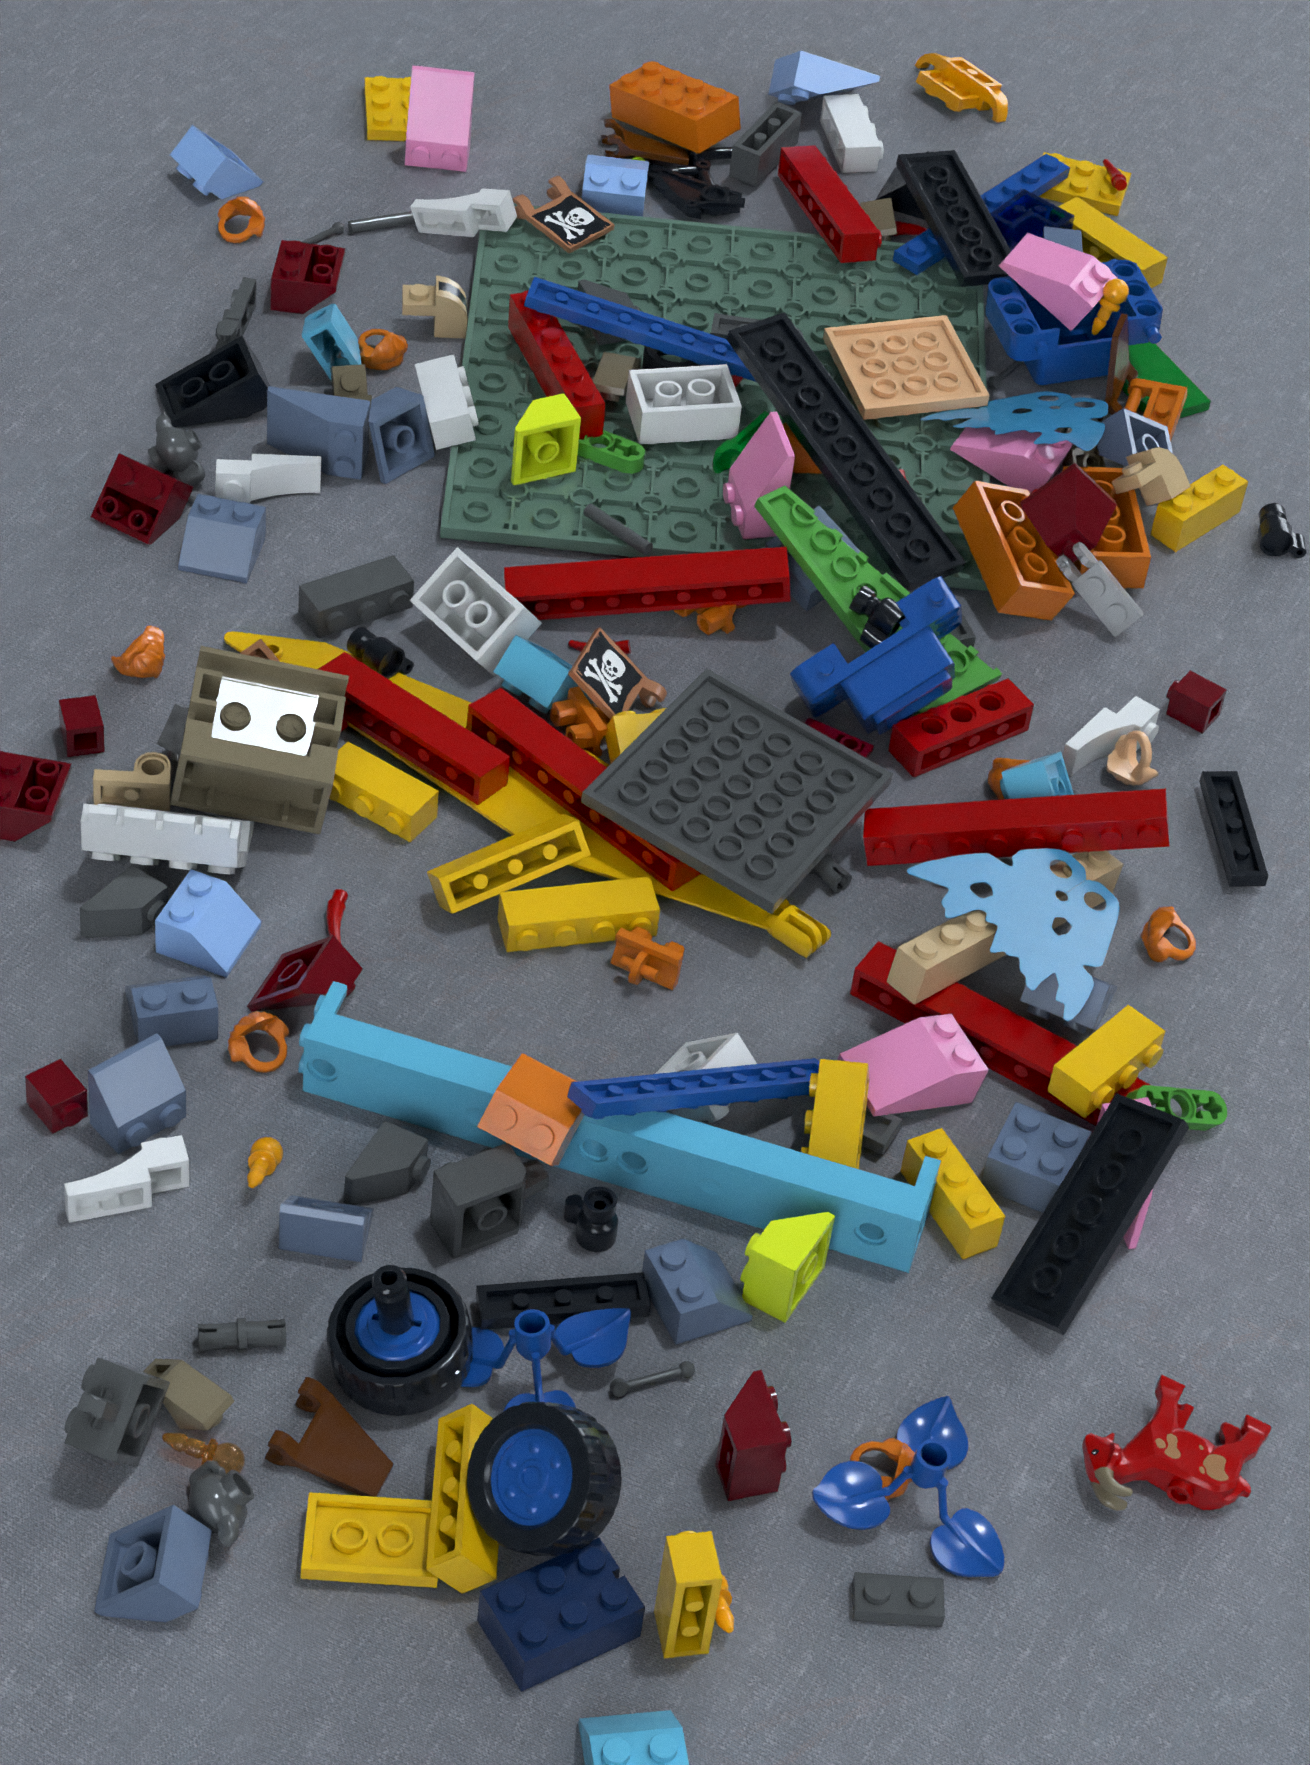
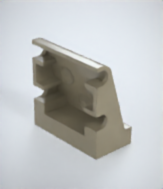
M201 646L170 805L320 834L334 782L338 755L337 745L341 733L346 700L344 696L349 676Z

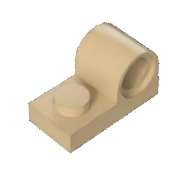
M147 752L136 759L134 771L94 769V804L170 811V760L162 753Z

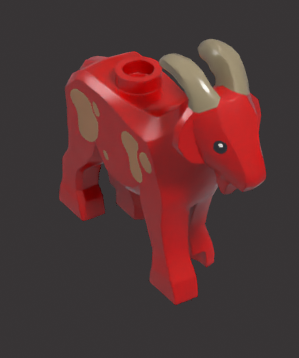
M1161 1375L1155 1387V1395L1158 1402L1153 1417L1123 1449L1119 1444L1114 1443L1115 1433L1113 1432L1106 1437L1092 1433L1084 1437L1082 1450L1086 1474L1098 1500L1105 1507L1112 1510L1120 1511L1126 1509L1127 1502L1117 1496H1131L1133 1490L1122 1484L1133 1480L1148 1481L1165 1491L1167 1496L1178 1504H1191L1202 1510L1220 1509L1235 1502L1241 1496L1248 1498L1251 1494L1249 1483L1240 1475L1241 1469L1247 1461L1257 1455L1263 1443L1268 1439L1271 1426L1249 1415H1246L1243 1419L1241 1429L1224 1422L1219 1430V1439L1222 1445L1215 1446L1208 1439L1184 1429L1194 1409L1193 1406L1187 1403L1178 1404L1185 1385Z

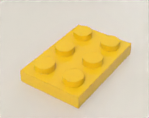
M364 77L367 140L406 141L411 77Z
M1043 153V155L1048 154L1057 158L1060 162L1069 166L1070 171L1068 178L1039 197L1061 203H1066L1075 197H1079L1099 212L1115 216L1119 215L1132 173L1124 172L1117 168L1126 177L1127 182L1126 189L1118 191L1112 186L1104 166L1096 165L1086 160L1079 161L1067 158L1057 153Z
M309 1492L301 1579L437 1588L438 1577L426 1570L432 1501Z

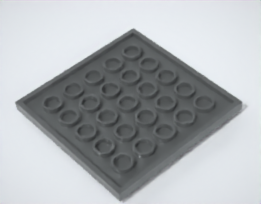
M706 668L582 792L581 803L772 914L891 784L893 773Z

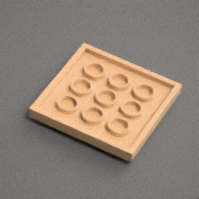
M947 315L824 328L823 340L863 420L988 406L990 395Z

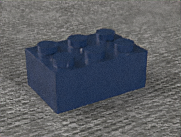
M600 1537L594 1539L583 1549H575L572 1553L556 1556L480 1591L477 1621L521 1692L641 1636L645 1606L625 1575L619 1578L620 1567Z

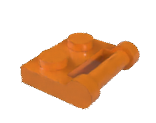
M1140 378L1132 379L1128 387L1129 396L1124 408L1136 413L1141 399L1149 396L1150 398L1143 416L1167 426L1171 441L1187 398V387Z

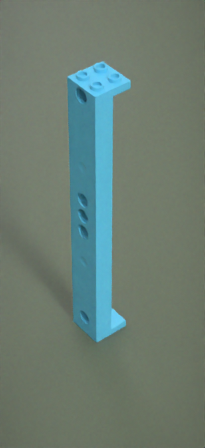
M333 981L326 996H319L314 1009V1019L311 1024L306 1023L299 1039V1046L304 1047L298 1067V1072L303 1074V1091L491 1148L506 1143L477 1126L497 1087L512 1066L337 1015L347 994V985ZM652 1111L637 1113L634 1116H605L603 1119H593L584 1115L559 1165L554 1167L761 1229H765L770 1221L829 1212L835 1215L829 1244L830 1250L909 1273L929 1214L941 1160L925 1156L916 1184L913 1186L667 1112ZM510 1145L516 1155L531 1160L537 1159Z

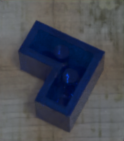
M1025 189L990 213L1011 251L1027 233L1042 238L1044 227L1072 229L1075 217L1073 214Z

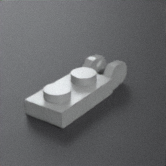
M1078 542L1072 548L1074 554L1089 569L1081 574L1072 561L1064 555L1057 559L1056 564L1066 578L1072 581L1073 587L1113 636L1117 637L1141 618L1144 613L1101 560L1098 561L1083 543Z

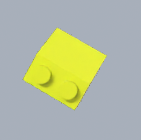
M564 393L532 400L515 427L511 483L513 486L576 471L581 417Z
M823 1212L770 1221L761 1235L755 1233L746 1247L745 1256L749 1257V1260L740 1277V1281L744 1283L742 1294L744 1301L786 1323L825 1268L835 1215Z

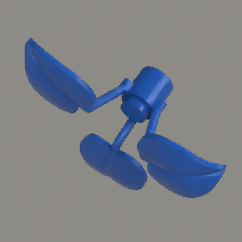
M535 1309L526 1310L516 1317L514 1322L515 1329L509 1331V1340L505 1347L498 1334L492 1330H481L480 1327H472L473 1361L461 1387H478L486 1384L491 1379L493 1368L501 1369L504 1367L516 1344L518 1353L526 1360L532 1361L535 1394L524 1393L515 1396L505 1406L504 1411L509 1407L518 1406L524 1402H551L576 1408L573 1399L567 1392L554 1390L543 1394L540 1360L549 1352L552 1342L561 1355L572 1354L573 1360L579 1366L601 1368L613 1364L623 1355L627 1345L631 1319L630 1309H600L576 1314L561 1322L556 1330L555 1326L550 1324L549 1318L544 1312Z
M949 1396L940 1397L923 1404L910 1413L899 1426L896 1439L907 1444L915 1454L910 1466H905L902 1473L890 1485L882 1488L881 1476L873 1467L859 1461H847L830 1469L812 1492L814 1502L828 1518L850 1529L867 1530L875 1528L887 1520L890 1514V1506L885 1496L893 1494L907 1479L911 1478L920 1488L936 1487L938 1489L939 1518L944 1525L934 1529L930 1537V1549L935 1561L944 1570L961 1577H993L1001 1574L1004 1569V1552L1000 1539L994 1527L983 1515L968 1508L958 1510L952 1518L947 1513L946 1488L948 1480L944 1475L947 1470L961 1464L968 1452L966 1431L956 1415Z

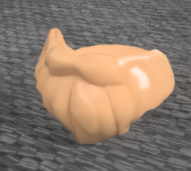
M1139 730L1122 735L1116 742L1115 749L1108 755L1107 772L1125 785L1131 784L1132 786L1143 785L1145 782L1158 776V772L1150 768L1152 748L1148 736ZM1137 741L1139 742V745L1141 747V759L1139 764L1136 759Z

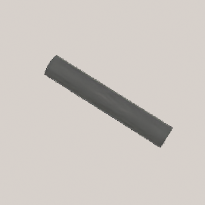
M412 211L351 220L348 221V229L352 234L416 223Z
M590 503L584 509L586 517L643 555H648L653 548L651 542Z

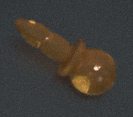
M164 1433L162 1435L163 1441L178 1452L183 1451L186 1455L197 1459L202 1458L201 1465L207 1460L217 1461L225 1469L226 1474L230 1470L240 1473L244 1467V1453L234 1443L218 1444L216 1439L211 1438L209 1444L206 1445L205 1442L195 1438H188L187 1435L182 1433Z

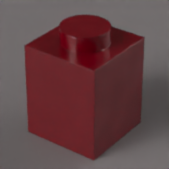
M1190 670L1180 681L1175 680L1171 684L1166 698L1169 699L1166 715L1203 734L1220 716L1227 689Z
M96 695L59 700L60 730L67 757L105 752L104 724Z
M62 1059L25 1076L27 1103L52 1134L66 1127L74 1126L82 1119L88 1117L87 1089Z

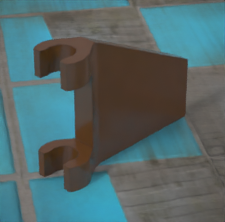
M613 119L604 120V126L615 131L608 136L601 135L602 143L618 145L616 151L605 150V157L623 158L625 156H636L688 166L689 158L685 149L627 131Z
M1122 313L1112 335L1104 400L1108 404V414L1111 415L1123 409L1117 400L1125 380L1127 379L1130 384L1132 379L1138 377V372L1129 361L1128 314ZM1104 416L1102 418H1097V420L1102 422Z
M305 1377L298 1390L300 1395L295 1405L303 1411L316 1412L299 1444L289 1434L275 1430L268 1442V1447L270 1448L265 1455V1459L276 1465L300 1468L359 1496L377 1497L393 1468V1462L331 1392L319 1381Z

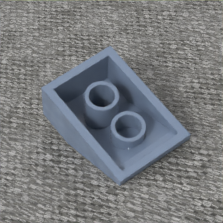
M269 386L267 390V444L288 455L321 456V472L327 475L361 480L369 454L368 421L370 401Z

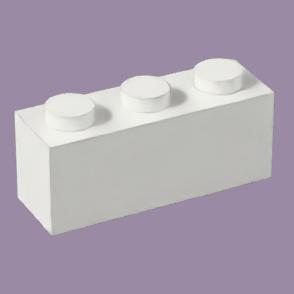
M859 94L824 95L820 122L841 172H877L879 159L883 158V143L876 136L875 124L870 122L868 108L863 106Z
M454 355L415 364L436 450L476 440L473 427L478 426L479 422L464 366L457 367Z

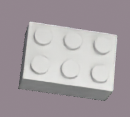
M727 364L629 370L626 405L639 444L731 439L738 435L742 406Z
M458 547L409 600L494 677L496 673L493 671L515 635L528 640L542 624L527 608Z

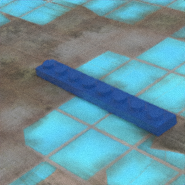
M1045 154L982 194L981 198L997 224L1068 178L1070 167L1060 162L1057 158ZM929 228L896 249L893 261L918 275L943 259L945 255Z
M534 277L525 299V307L598 330L604 334L629 340L635 344L660 350L663 353L675 355L699 365L727 364L731 375L756 382L727 339Z
M812 1058L571 1082L567 1097L581 1108V1112L584 1115L593 1119H603L605 1116L614 1115L634 1116L637 1113L652 1111L667 1112L670 1109L679 1108L697 1109L699 1106L707 1105L727 1106L729 1103L745 1101L755 1103L759 1100L772 1098L788 1099L791 1096H809L811 1073H818L820 1061Z

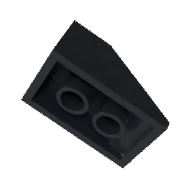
M243 336L238 337L155 384L165 412L168 414L173 427L247 418L267 407V390L270 386L259 360Z

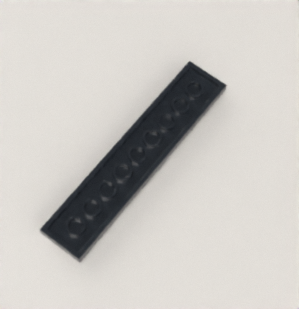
M780 313L729 330L726 339L900 584L907 591L923 586L937 577L942 576V578L961 572L966 564L962 556L786 313Z

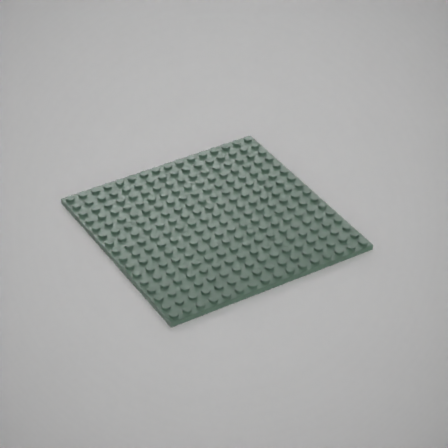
M601 212L599 213L615 225L614 230L571 253L565 251L526 219L516 218L507 232L480 230L462 361L479 425L473 427L476 440L451 446L440 538L627 557L765 548L766 543L774 538L743 539L738 526H734L732 523L731 506L726 504L723 498V484L728 483L730 469H726L719 474L713 471L715 451L727 439L640 444L645 449L644 467L640 472L634 474L622 473L577 455L575 472L513 486L511 483L515 427L532 400L546 397L508 328L510 294L529 290L534 277L574 290H578L579 280H587L627 293L633 305L637 306L641 312L711 334L714 313L762 320L785 312L794 326L801 330L807 344L861 418L862 416L823 340L824 328L947 315L987 389L983 285L961 287L946 257L918 275L912 273L893 261L894 251L905 244L900 242L882 241L881 247L877 250L876 261L840 263L820 234ZM557 317L592 380L604 352L636 357L643 361L644 345L635 344L628 340L599 346L589 327L574 324ZM675 355L660 356L672 362L688 361ZM743 378L739 385L735 387L742 406L739 434L764 411L770 413L774 412L776 408L757 382ZM620 396L619 402L604 400L603 430L638 443L626 405V397ZM928 412L908 416L902 415L863 420L896 467L904 470L909 485L966 562L961 572L943 578L948 587L988 591L953 510V506L974 481L990 483V475L950 450L953 443L966 428L953 426L971 418H958L947 421L940 419L920 420L928 415L938 413ZM592 444L593 447L597 448L607 447L603 444ZM792 472L790 490L812 509L820 506L854 545L869 557L867 561L882 575L888 573L899 582L823 474ZM590 503L651 542L653 544L651 552L648 555H643L584 515L586 506Z

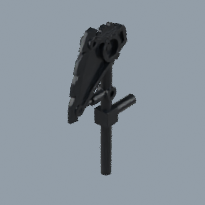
M733 147L708 148L699 154L686 149L689 158L688 166L667 169L660 165H653V163L649 164L648 178L653 182L654 187L687 217L701 219V215L704 214L717 216V214L727 215L739 213L740 208H744L745 198H742V193L730 190L726 186L721 187L718 184H714L710 174L711 163L707 161L731 159Z

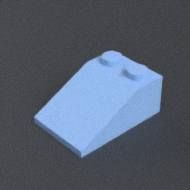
M798 51L775 60L768 95L777 97L778 102L782 104L795 105L796 102L808 101L824 97V95L853 91L877 83L880 76L814 54Z

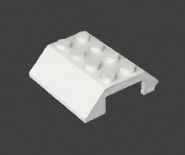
M83 803L81 846L82 850L92 851L91 859L120 861L121 855L131 856L130 863L151 866L158 865L159 859L169 860V868L184 870L197 869V863L207 864V872L231 875L235 874V868L246 866L254 821L110 804L95 805Z

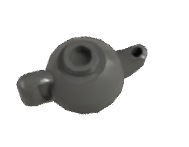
M163 412L156 419V445L148 449L150 458L158 471L164 473L170 469L174 472L175 479L194 486L205 478V471L202 465L196 461L199 454L198 449L202 448V444L192 429L187 432L184 428L173 427L168 414Z
M207 1460L191 1473L189 1477L191 1492L188 1503L189 1511L186 1513L211 1529V1533H218L221 1544L229 1548L238 1538L239 1529L242 1528L248 1514L246 1504L254 1498V1492L248 1481L239 1472L230 1470L226 1474L225 1469L217 1461Z

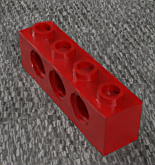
M1007 678L893 724L888 751L914 778L1028 731L1034 704Z

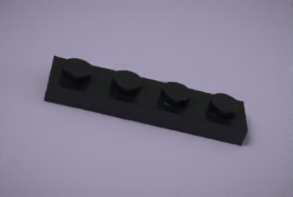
M1202 771L1199 783L1229 887L1266 886L1268 873L1238 772Z
M644 1272L476 1286V1302L481 1330L515 1327L516 1317L521 1312L530 1309L544 1312L548 1316L550 1324H560L565 1319L576 1314L612 1308H629L631 1318L647 1317L650 1314L651 1307Z

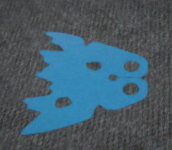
M1045 391L988 401V406L978 407L979 409L946 410L928 415L920 420L940 419L947 421L958 418H971L953 427H990L991 430L996 431L995 435L1026 430L1029 433L1041 432L1042 435L1034 441V444H1054L1066 440L1084 451H1090L1098 444L1105 431V424L1091 419L1106 416L1108 414V404L1098 399L1072 398L1068 394ZM1041 396H1056L1059 399L1056 401H1043L1038 398ZM1078 402H1091L1095 406L1084 408L1074 404ZM1051 406H1059V407H1061V408H1059V409H1051V408H1049V407H1051ZM1020 408L1032 410V412L1021 414L1012 413L1014 410ZM1065 427L1072 429L1067 434L1055 431L1057 428Z
M1024 849L1012 856L1013 865L1009 866L989 853L965 854L927 861L907 869V873L912 876L948 888L949 891L941 901L942 906L945 908L946 918H955L974 910L984 911L986 913L985 921L997 925L990 952H1005L1010 957H1018L1020 961L1019 970L1025 975L1026 986L1031 991H1034L1042 981L1055 973L1058 982L1055 999L1065 1006L1063 1013L1065 1021L1072 1020L1081 1011L1094 987L1092 976L1083 966L1100 967L1103 965L1118 920L1120 907L1117 898L1100 882L1086 880L1085 868L1072 855L1059 849ZM1061 860L1071 868L1072 875L1069 878L1056 876L1050 869L1051 861ZM976 883H987L991 886L993 895L987 898H980L971 891L970 886ZM1056 891L1066 893L1067 901L1059 900L1055 895ZM1088 892H1095L1101 895L1106 902V908L1101 911L1090 908L1085 903L1084 895ZM1056 917L1064 918L1072 926L1068 933L1058 936L1054 932L1052 925Z

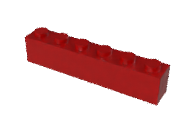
M816 145L781 147L778 177L839 262L876 261L877 250L882 244L881 232L859 205L858 200L853 197L848 187L839 178L837 172L827 162L826 157L821 154Z
M529 290L510 294L508 328L546 397L563 393L566 395L581 417L579 439L583 440L585 435H587V438L600 437V435H603L605 402L557 317L525 307L524 303Z
M343 652L318 668V670L349 676L344 696L346 700L343 717L346 721L470 801L479 805L507 785L510 765L509 755L364 663Z

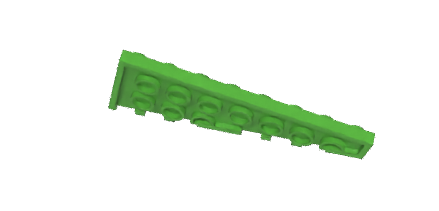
M785 485L759 497L754 507L783 545L787 546L789 553L865 652L869 651L871 648L860 641L868 617L866 615L859 616L849 609L856 594L866 585L876 592L877 598L889 597L898 602L909 595L910 592L888 573L882 575L867 562L869 557L862 551L859 553L855 552L842 540L843 535L838 530L826 527L817 519L818 517L814 514L815 511ZM950 632L939 639V641L955 664V678L952 680L953 688L913 714V716L993 684L999 680L1002 673L997 667L994 670L977 656L979 652L970 645L967 648Z

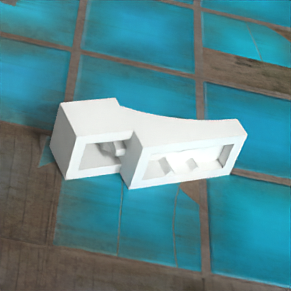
M482 188L478 193L455 198L415 199L410 206L418 233L474 237L478 230L507 232L517 218L510 190Z
M252 454L251 461L217 459L215 497L250 503V501L276 495L320 493L321 456Z
M1137 696L1117 714L1104 707L1065 744L1063 759L1068 775L1073 776L1087 764L1111 754L1115 749L1118 739L1122 735H1127L1134 730L1144 732L1151 743L1159 730L1156 722L1160 709ZM1137 741L1136 751L1140 748V745H1139V742H1138V741Z
M182 1135L142 1142L141 1151L122 1164L95 1176L65 1183V1209L69 1223L152 1207L153 1193L189 1187V1158Z

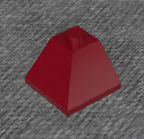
M1076 463L1020 502L1022 509L1047 547L1058 557L1066 556L1072 563L1078 560L1072 549L1073 546L1081 542L1089 551L1095 548L1117 506L1116 501Z
M334 935L283 953L247 1007L251 1012L316 1005L320 995L326 996L333 981L347 985L346 998L355 989L356 985L354 982L363 968Z

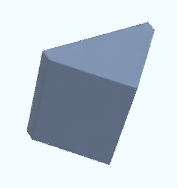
M291 1195L280 1206L279 1249L362 1262L374 1208Z

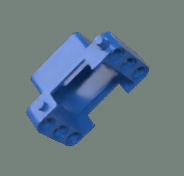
M1117 259L1101 262L1118 279L1126 282L1129 288V295L1120 304L1119 311L1112 312L1109 320L1106 321V326L1097 335L1092 334V326L1101 307L1099 302L1070 331L1010 276L996 278L989 282L985 307L986 316L1006 354L1013 360L1024 361L1036 384L1048 385L1106 376L1109 369L1112 335L1121 313L1128 314V345L1148 342L1155 344L1162 338L1159 330L1163 308L1137 263Z
M942 576L932 579L896 602L905 616V619L899 622L902 629L858 658L847 663L836 645L832 643L792 670L790 677L793 686L814 718L826 713L845 700L867 734L877 730L879 735L890 730L893 724L907 719L953 688L952 680L955 678V664L939 639L955 630L962 623V608Z

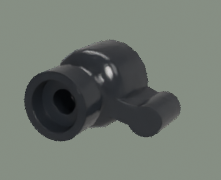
M1276 503L1267 504L1259 511L1260 526L1258 528L1261 550L1269 556H1281L1290 552L1296 558L1304 557L1307 553L1305 539L1303 535L1292 532V527L1287 521L1284 507Z
M866 585L859 590L849 606V609L859 616L866 615L868 617L860 641L871 649L895 634L901 627L899 622L905 619L896 601L889 597L877 598L876 592Z
M360 627L353 631L347 641V650L358 658H362L366 666L387 679L395 676L399 670L404 674H408L414 667V663L405 657L403 649L385 637L376 638V635L365 627Z
M599 1186L589 1189L584 1195V1201L581 1196L574 1194L568 1196L565 1200L564 1219L566 1222L576 1225L575 1237L578 1244L591 1252H603L610 1249L615 1244L619 1222L615 1212L617 1197L612 1190L606 1187Z

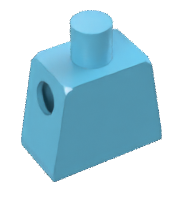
M330 304L305 318L302 338L330 380V368L332 366L362 365L358 339L336 304ZM340 351L343 358H337Z

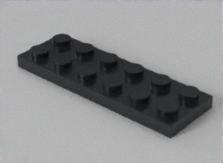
M950 150L898 155L896 166L961 287L988 285L993 279L1009 276L999 265L1009 255L1011 250L957 152Z
M1116 1093L991 1297L994 1303L1001 1308L1064 1335L1188 1131L1189 1126L1185 1120Z

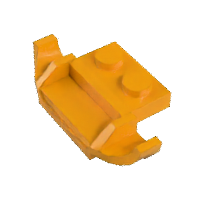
M937 53L924 54L917 60L915 67L918 69L928 68L930 64L934 66V69L919 71L916 83L924 87L925 92L930 96L938 97L944 101L947 108L956 112L976 108L979 111L992 108L993 121H1006L1008 101L1001 91V83L963 57L950 58Z

